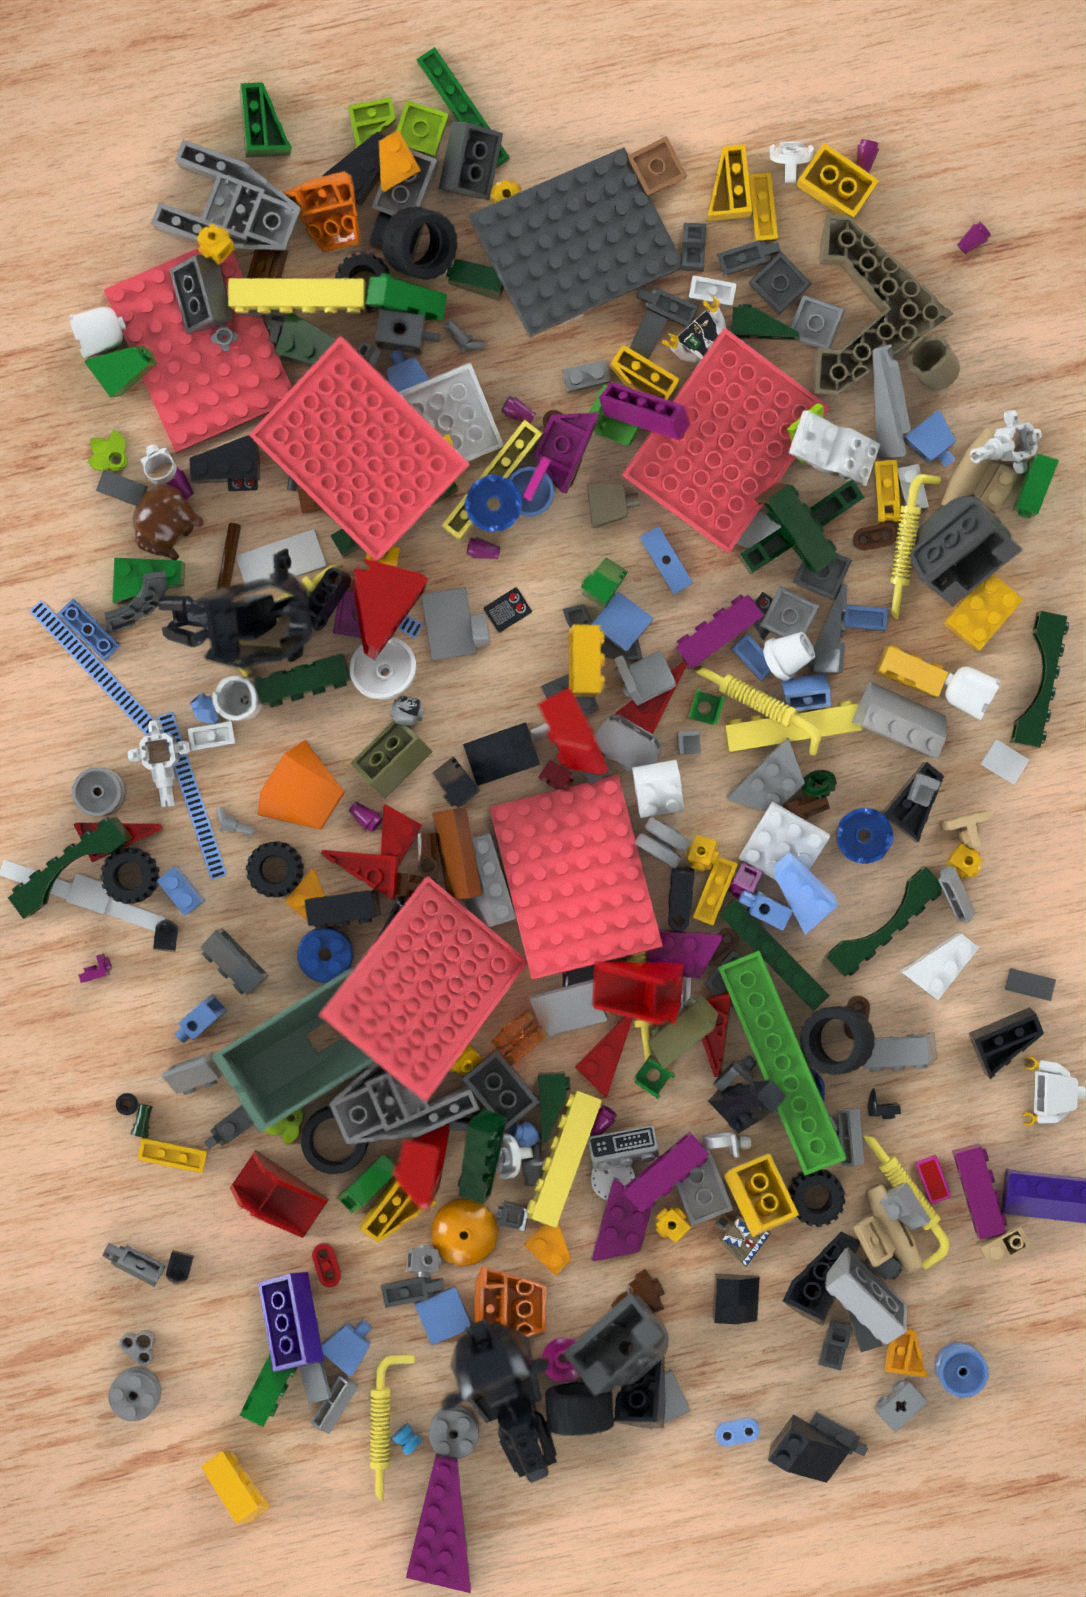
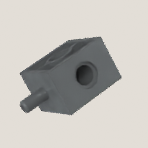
M385 309L379 310L375 336L378 348L393 351L402 350V352L422 355L424 340L440 342L441 334L425 331L426 320L423 315ZM400 329L406 330V332L402 335L396 334V332Z

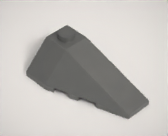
M847 584L840 586L815 643V658L807 663V667H811L812 673L838 675L843 671L845 643L840 641L844 636L846 625L845 620H842L846 613Z

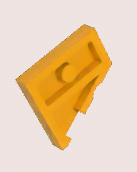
M399 130L379 141L381 189L383 192L421 172Z
M311 869L298 887L284 901L305 920H307L304 900L326 896L314 869Z
M543 1223L524 1243V1246L555 1276L571 1261V1256L559 1223L556 1228Z
M906 1328L904 1334L888 1344L884 1365L886 1372L927 1378V1371L924 1369L922 1352L918 1347V1338L914 1329Z

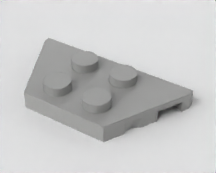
M787 737L727 795V799L766 811L771 802L782 806L805 784V780L800 771L790 739Z

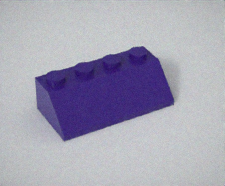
M1006 1169L1001 1213L1086 1223V1178Z
M308 1272L291 1273L258 1282L273 1372L324 1361Z

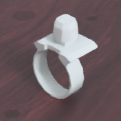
M155 444L146 448L147 456L140 461L144 466L145 475L154 484L169 482L173 479L177 470L172 456L166 448L159 450ZM172 463V468L166 476L159 479L148 476V472L153 473L159 465Z
M734 1132L716 1133L703 1137L704 1148L729 1146L730 1154L734 1157H739L738 1149L746 1150L751 1147L750 1137L738 1136L737 1139Z

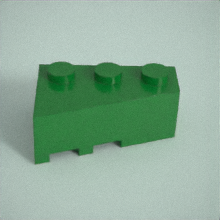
M114 558L112 602L120 604L134 599L141 590L143 574L166 571V590L183 586L185 581V563L180 560Z

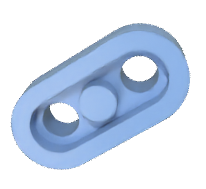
M749 1417L722 1422L715 1430L716 1439L723 1446L752 1442L760 1434L757 1421ZM750 1427L753 1429L751 1434L745 1433L746 1428ZM725 1432H730L731 1436L729 1438H724L723 1434Z

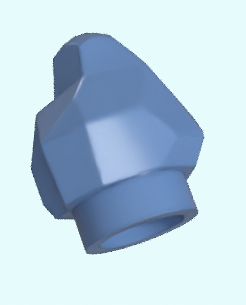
M201 693L190 702L197 720L209 724L218 723L219 717L211 696Z
M530 1121L514 1123L509 1129V1134L515 1138L518 1146L528 1147L535 1145V1143L541 1140L539 1130Z

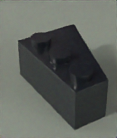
M377 131L324 173L322 177L343 171L352 177L355 202L362 206L381 177L379 141L384 139L385 136Z
M454 756L433 772L439 784L446 792L443 797L451 807L456 805L457 808H460L480 792L479 788Z
M923 762L881 813L914 842L920 841L925 823H927L930 810L940 789L939 786L938 790L934 791L929 806H923L908 800L907 796L916 774L925 775L940 781V786L944 779V775L928 762Z
M377 889L304 900L308 927L315 926V930L326 929L328 924L337 923V927L350 925L352 920H359V924L372 922V918L381 915Z
M1029 1007L968 1034L982 1070L991 1080L997 1071L1012 1062L1011 1060L1017 1054L1025 1051L1044 1032L1037 1014Z
M772 1080L754 1081L749 1085L737 1083L735 1086H728L721 1092L717 1090L708 1102L728 1122L729 1126L739 1134L772 1114L787 1096Z

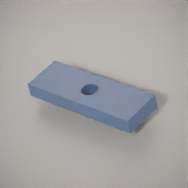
M659 526L640 537L673 595L693 584ZM668 557L670 559V563L664 564L662 562V558Z
M72 599L58 613L105 662L121 647L75 599ZM91 626L92 632L87 634L86 628Z

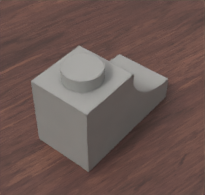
M907 1182L890 1189L880 1201L891 1221L898 1219L904 1222L910 1231L928 1224L931 1220Z

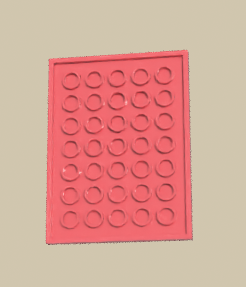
M198 248L104 289L112 310L115 311L117 317L122 316L126 329L122 330L129 348L145 346L154 355L157 364L142 378L176 454L270 413L293 388L280 357L274 353L276 349L274 344L268 341L269 332L262 316H238V313L232 310L234 319L225 324L228 326V329L238 334V340L230 345V350L223 351L219 344L213 343L211 340V336L216 333L219 327L186 334L170 269L194 255H202ZM233 252L220 263L228 299L229 279H245Z
M723 328L672 401L685 406L690 426L679 440L651 431L621 474V477L729 554L763 506V503L758 505L755 498L775 483H779L796 458L789 454L792 442L787 428L802 416L803 411H808L817 403L824 406V416L831 407L726 328Z
M342 336L333 343L249 434L377 562L471 465Z
M619 775L599 779L591 785L587 782L571 786L567 791L559 789L489 807L532 980L595 965V962H607L663 947L637 845L634 844L635 837Z
M426 876L319 1015L419 1098L426 1101L528 962L525 957L430 877Z

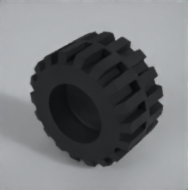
M360 252V255L353 253L351 258L348 259L346 257L343 259L344 263L342 265L339 264L335 279H352L357 273L362 271L371 272L376 277H380V274H391L388 266L384 264L380 257H375L373 253L367 255L366 252ZM366 304L367 313L372 312L371 309L375 307Z
M280 841L264 843L254 849L252 855L247 860V880H250V885L257 890L256 892L266 897L276 898L285 896L293 892L303 878L304 864H302V857L290 844ZM271 856L281 857L287 863L288 874L281 882H270L263 874V863Z
M123 848L111 853V856L106 858L105 865L101 867L102 875H100V880H103L102 888L106 889V894L109 897H113L114 901L122 902V904L144 901L158 887L157 880L160 878L158 876L160 870L155 864L157 863L156 860L150 857L151 854L139 848ZM128 862L135 863L142 872L141 883L134 889L125 888L118 878L119 869Z
M821 1169L808 1175H804L802 1171L797 1173L798 1176L796 1178L793 1177L791 1180L792 1184L788 1186L789 1195L799 1214L797 1218L802 1223H807L808 1226L816 1225L817 1227H822V1224L829 1225L833 1219L836 1221L839 1218L837 1215L843 1212V1204L846 1202L844 1198L845 1191L839 1180L826 1169ZM814 1185H822L829 1192L827 1203L818 1209L808 1208L803 1200L806 1190Z

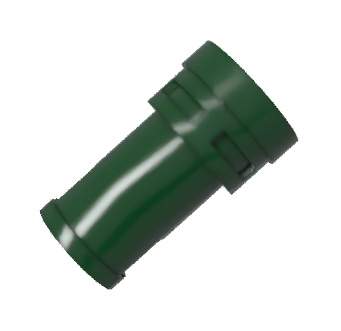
M139 1104L131 1135L148 1138V1129L150 1128L148 1125L153 1106Z

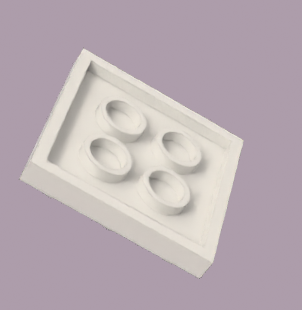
M771 802L738 859L776 880L773 866L789 852L810 870L830 838V834L778 804Z

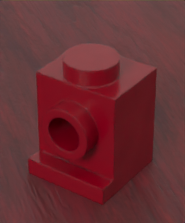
M551 759L538 777L540 780L544 777L547 778L546 783L556 790L560 786L566 791L574 780L570 778L573 773Z

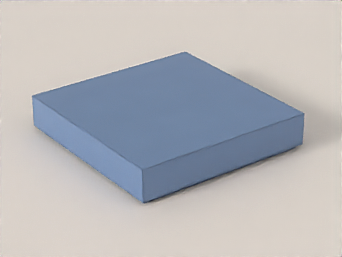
M618 591L591 625H600V631H604V637L626 654L654 618Z
M456 1286L434 1294V1296L429 1297L427 1300L414 1303L431 1345L465 1331L467 1326L471 1325Z

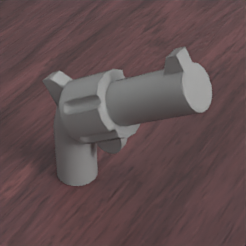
M453 320L443 326L444 329H449L456 338L455 342L461 348V353L466 350L484 349L483 340L472 341V335H467L465 332L462 333Z
M225 807L216 809L221 824L220 832L226 830L235 833L237 831L248 834L249 838H252L255 827L238 823V820H235L233 815L227 818Z

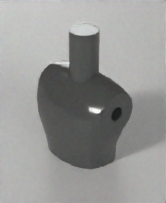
M533 1145V1158L523 1160L522 1172L525 1186H535L538 1178H542L544 1172L542 1165L545 1160L541 1158L542 1145Z

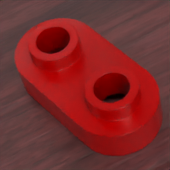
M325 1242L319 1243L312 1252L313 1262L320 1283L325 1287L331 1288L339 1283L341 1270L333 1246ZM326 1250L328 1252V1256L322 1257L320 1255V1251ZM331 1271L334 1273V1277L328 1278L326 1273Z

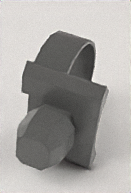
M750 1055L741 1061V1065L733 1061L717 1077L713 1085L721 1092L739 1074L745 1080H752L753 1077L748 1071L753 1070L757 1061Z

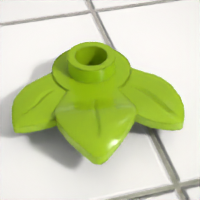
M113 430L108 440L103 438L90 439V446L94 456L87 463L93 469L98 471L110 469L117 472L126 467L128 462L127 456L124 453L126 442L118 431ZM115 457L121 459L119 464L112 462Z
M299 1108L292 1113L295 1115V1120L291 1119L288 1115L267 1128L265 1132L270 1135L281 1134L285 1144L292 1143L300 1134L299 1125L304 1120L303 1110Z

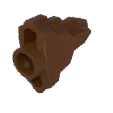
M643 1269L635 1274V1280L628 1284L627 1291L618 1295L611 1304L612 1308H614L631 1293L642 1297L652 1312L656 1313L664 1310L660 1296L665 1293L658 1278L652 1280L647 1270Z

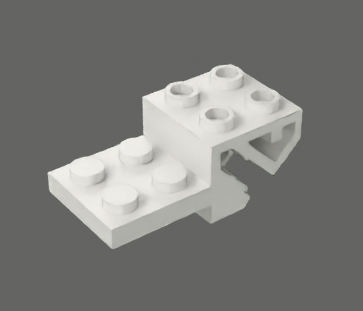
M803 411L789 454L813 465L812 468L822 473L831 474L837 472L841 480L848 482L852 479L856 485L866 486L880 444L853 429L838 427L810 411Z

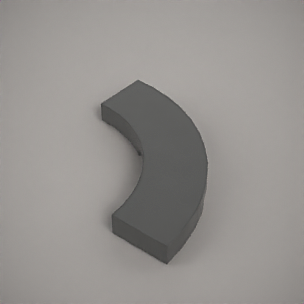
M166 571L143 574L141 590L132 601L116 610L104 612L108 633L135 625V621L149 616L158 607V600L165 595L167 588Z
M584 604L563 609L565 619L570 628L573 625H591L593 623ZM604 637V644H601L600 653H604V657L615 659L623 655L626 661L643 659L638 639L625 654Z

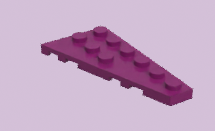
M437 1453L435 1455L406 1578L471 1593L457 1458Z

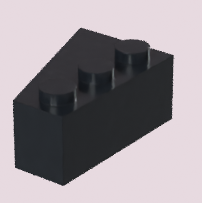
M247 435L190 457L191 481L196 484L261 480L259 445Z

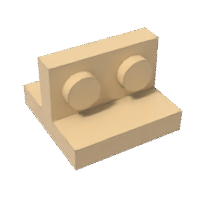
M981 810L940 821L942 830L950 831L960 828V831H958L960 843L974 848L981 846L976 823L991 820L993 817L991 810Z

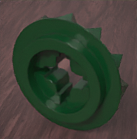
M826 770L813 771L804 777L805 784L801 788L804 795H809L811 799L816 796L821 799L823 795L829 796L830 792L835 791L836 777L833 773ZM815 782H816L817 784L823 785V786H822V787L815 786Z

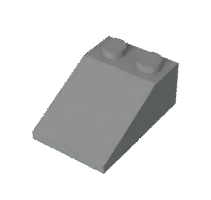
M410 149L421 172L386 192L382 191L380 184L372 208L393 216L400 209H405L406 207H422L440 162L435 158Z
M212 1051L173 1065L162 1072L161 1076L176 1094L183 1092L184 1095L197 1091V1086L204 1084L206 1088L217 1084L216 1079L221 1077V1073L212 1057Z

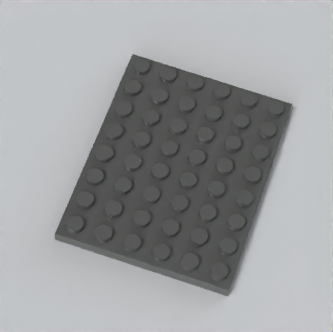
M625 147L473 212L468 217L530 338L682 268V259L650 196H646L627 158L628 153Z

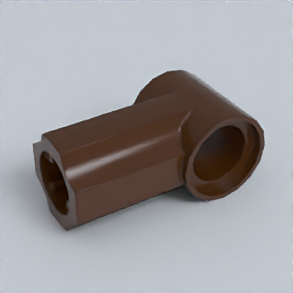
M823 795L821 799L817 796L813 799L809 796L803 799L798 798L782 805L783 808L804 820L830 809L826 795Z
M417 833L418 871L423 876L429 877L437 872L439 866L437 834ZM425 860H430L434 863V870L430 873L422 869V863Z
M397 872L396 895L410 897L424 878L416 877L413 874ZM432 879L439 885V880Z

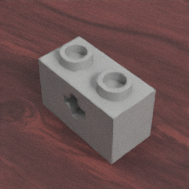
M907 1378L896 1382L892 1387L893 1391L887 1397L885 1395L876 1402V1407L874 1408L876 1413L895 1433L928 1403L926 1398ZM896 1401L902 1402L903 1406L896 1405Z

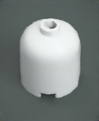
M99 307L69 316L75 339L80 341L82 348L80 352L84 359L112 350L122 343V330H125L126 326L122 316L117 317L115 311L111 308Z
M962 666L955 674L949 673L944 685L948 686L945 692L946 699L951 705L980 721L1002 681L973 667Z
M229 676L222 679L216 691L213 692V704L216 711L231 721L254 718L263 706L255 682L241 676Z

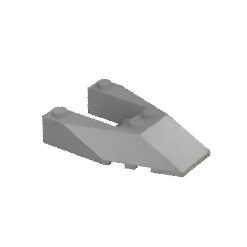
M183 139L175 159L177 165L185 170L215 180L201 218L159 202L151 222L153 227L174 237L198 243L197 238L200 231L213 223L218 228L223 227L229 233V238L232 240L235 249L286 251L301 207L271 185L248 164Z
M376 1061L329 1102L346 1144L373 1142L383 1139L393 1140L412 1136L418 1137L479 1110L472 1091L467 1085L431 1101H423Z

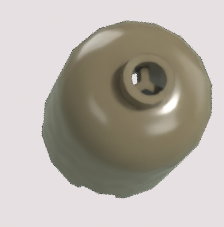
M938 334L927 338L922 336L911 345L908 350L907 364L924 386L932 390H941L954 383L960 371L959 360L944 337Z

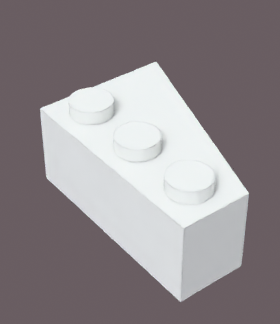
M957 932L907 967L901 969L900 972L931 997L939 1000L979 947L963 934Z

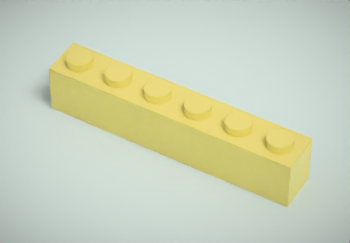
M229 279L228 306L235 310V313H248V310H257V313H271V310H279L280 313L290 314L293 313V310H302V313L313 314L315 310H324V313L336 314L338 310H347V313L359 314L360 310H366V282L364 279Z
M524 420L478 480L487 475H499L509 479L538 444L542 433ZM467 494L442 524V528L459 542L474 525L466 512L465 499ZM495 497L490 498L488 500L487 506L490 505V503L494 500Z
M851 700L838 702L839 707L817 708L816 711L810 712L808 710L797 711L796 714L798 717L815 725L821 737L862 730L861 726L852 723L858 704H852ZM764 715L750 717L751 721L743 723L742 718L728 720L729 725L724 726L728 752L781 744L787 737L791 742L811 739L808 732L793 723L786 727L771 718L764 719Z
M573 1091L572 1094H568L565 1101L567 1109L565 1114L561 1115L558 1120V1134L553 1136L549 1148L552 1149L550 1156L545 1158L542 1165V1170H544L542 1178H538L534 1187V1191H536L534 1200L531 1199L527 1206L528 1218L555 1228L557 1227L602 1100L579 1091Z

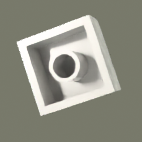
M676 760L632 767L640 818L684 811L681 779Z

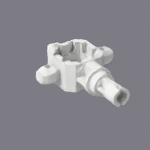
M1016 410L1006 411L1004 414L1006 426L998 428L994 438L989 439L984 446L972 449L970 455L975 454V456L970 458L974 463H979L986 459L1014 461L1013 467L1015 472L1024 473L1028 469L1025 458L1035 455L1038 449L1037 441L1042 438V433L1040 429H1034V426L1029 422L1018 423L1019 417ZM1018 432L1017 441L1021 446H1018V451L1014 452L1015 444L1011 438L1014 437L1013 433Z
M160 720L150 721L148 726L149 732L152 735L142 738L139 742L140 750L136 748L128 751V759L131 762H139L142 759V765L151 770L153 782L156 783V788H159L161 808L175 806L172 791L173 779H175L173 766H176L180 760L179 753L183 755L191 752L190 742L180 741L177 744L176 737L170 733L162 734L161 730H163ZM167 739L171 755L169 757L170 761L152 764L148 746H150L149 742Z

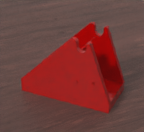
M365 558L364 563L369 566V569L361 570L360 568H355V579L352 580V588L363 653L375 661L425 591L428 578L421 573Z
M595 962L592 1006L597 1010L658 1025H663L664 1021L675 1024L681 1008L684 964L682 962Z
M257 1150L251 1155L230 1187L239 1208L246 1209L256 1219L301 1238H304L329 1200Z

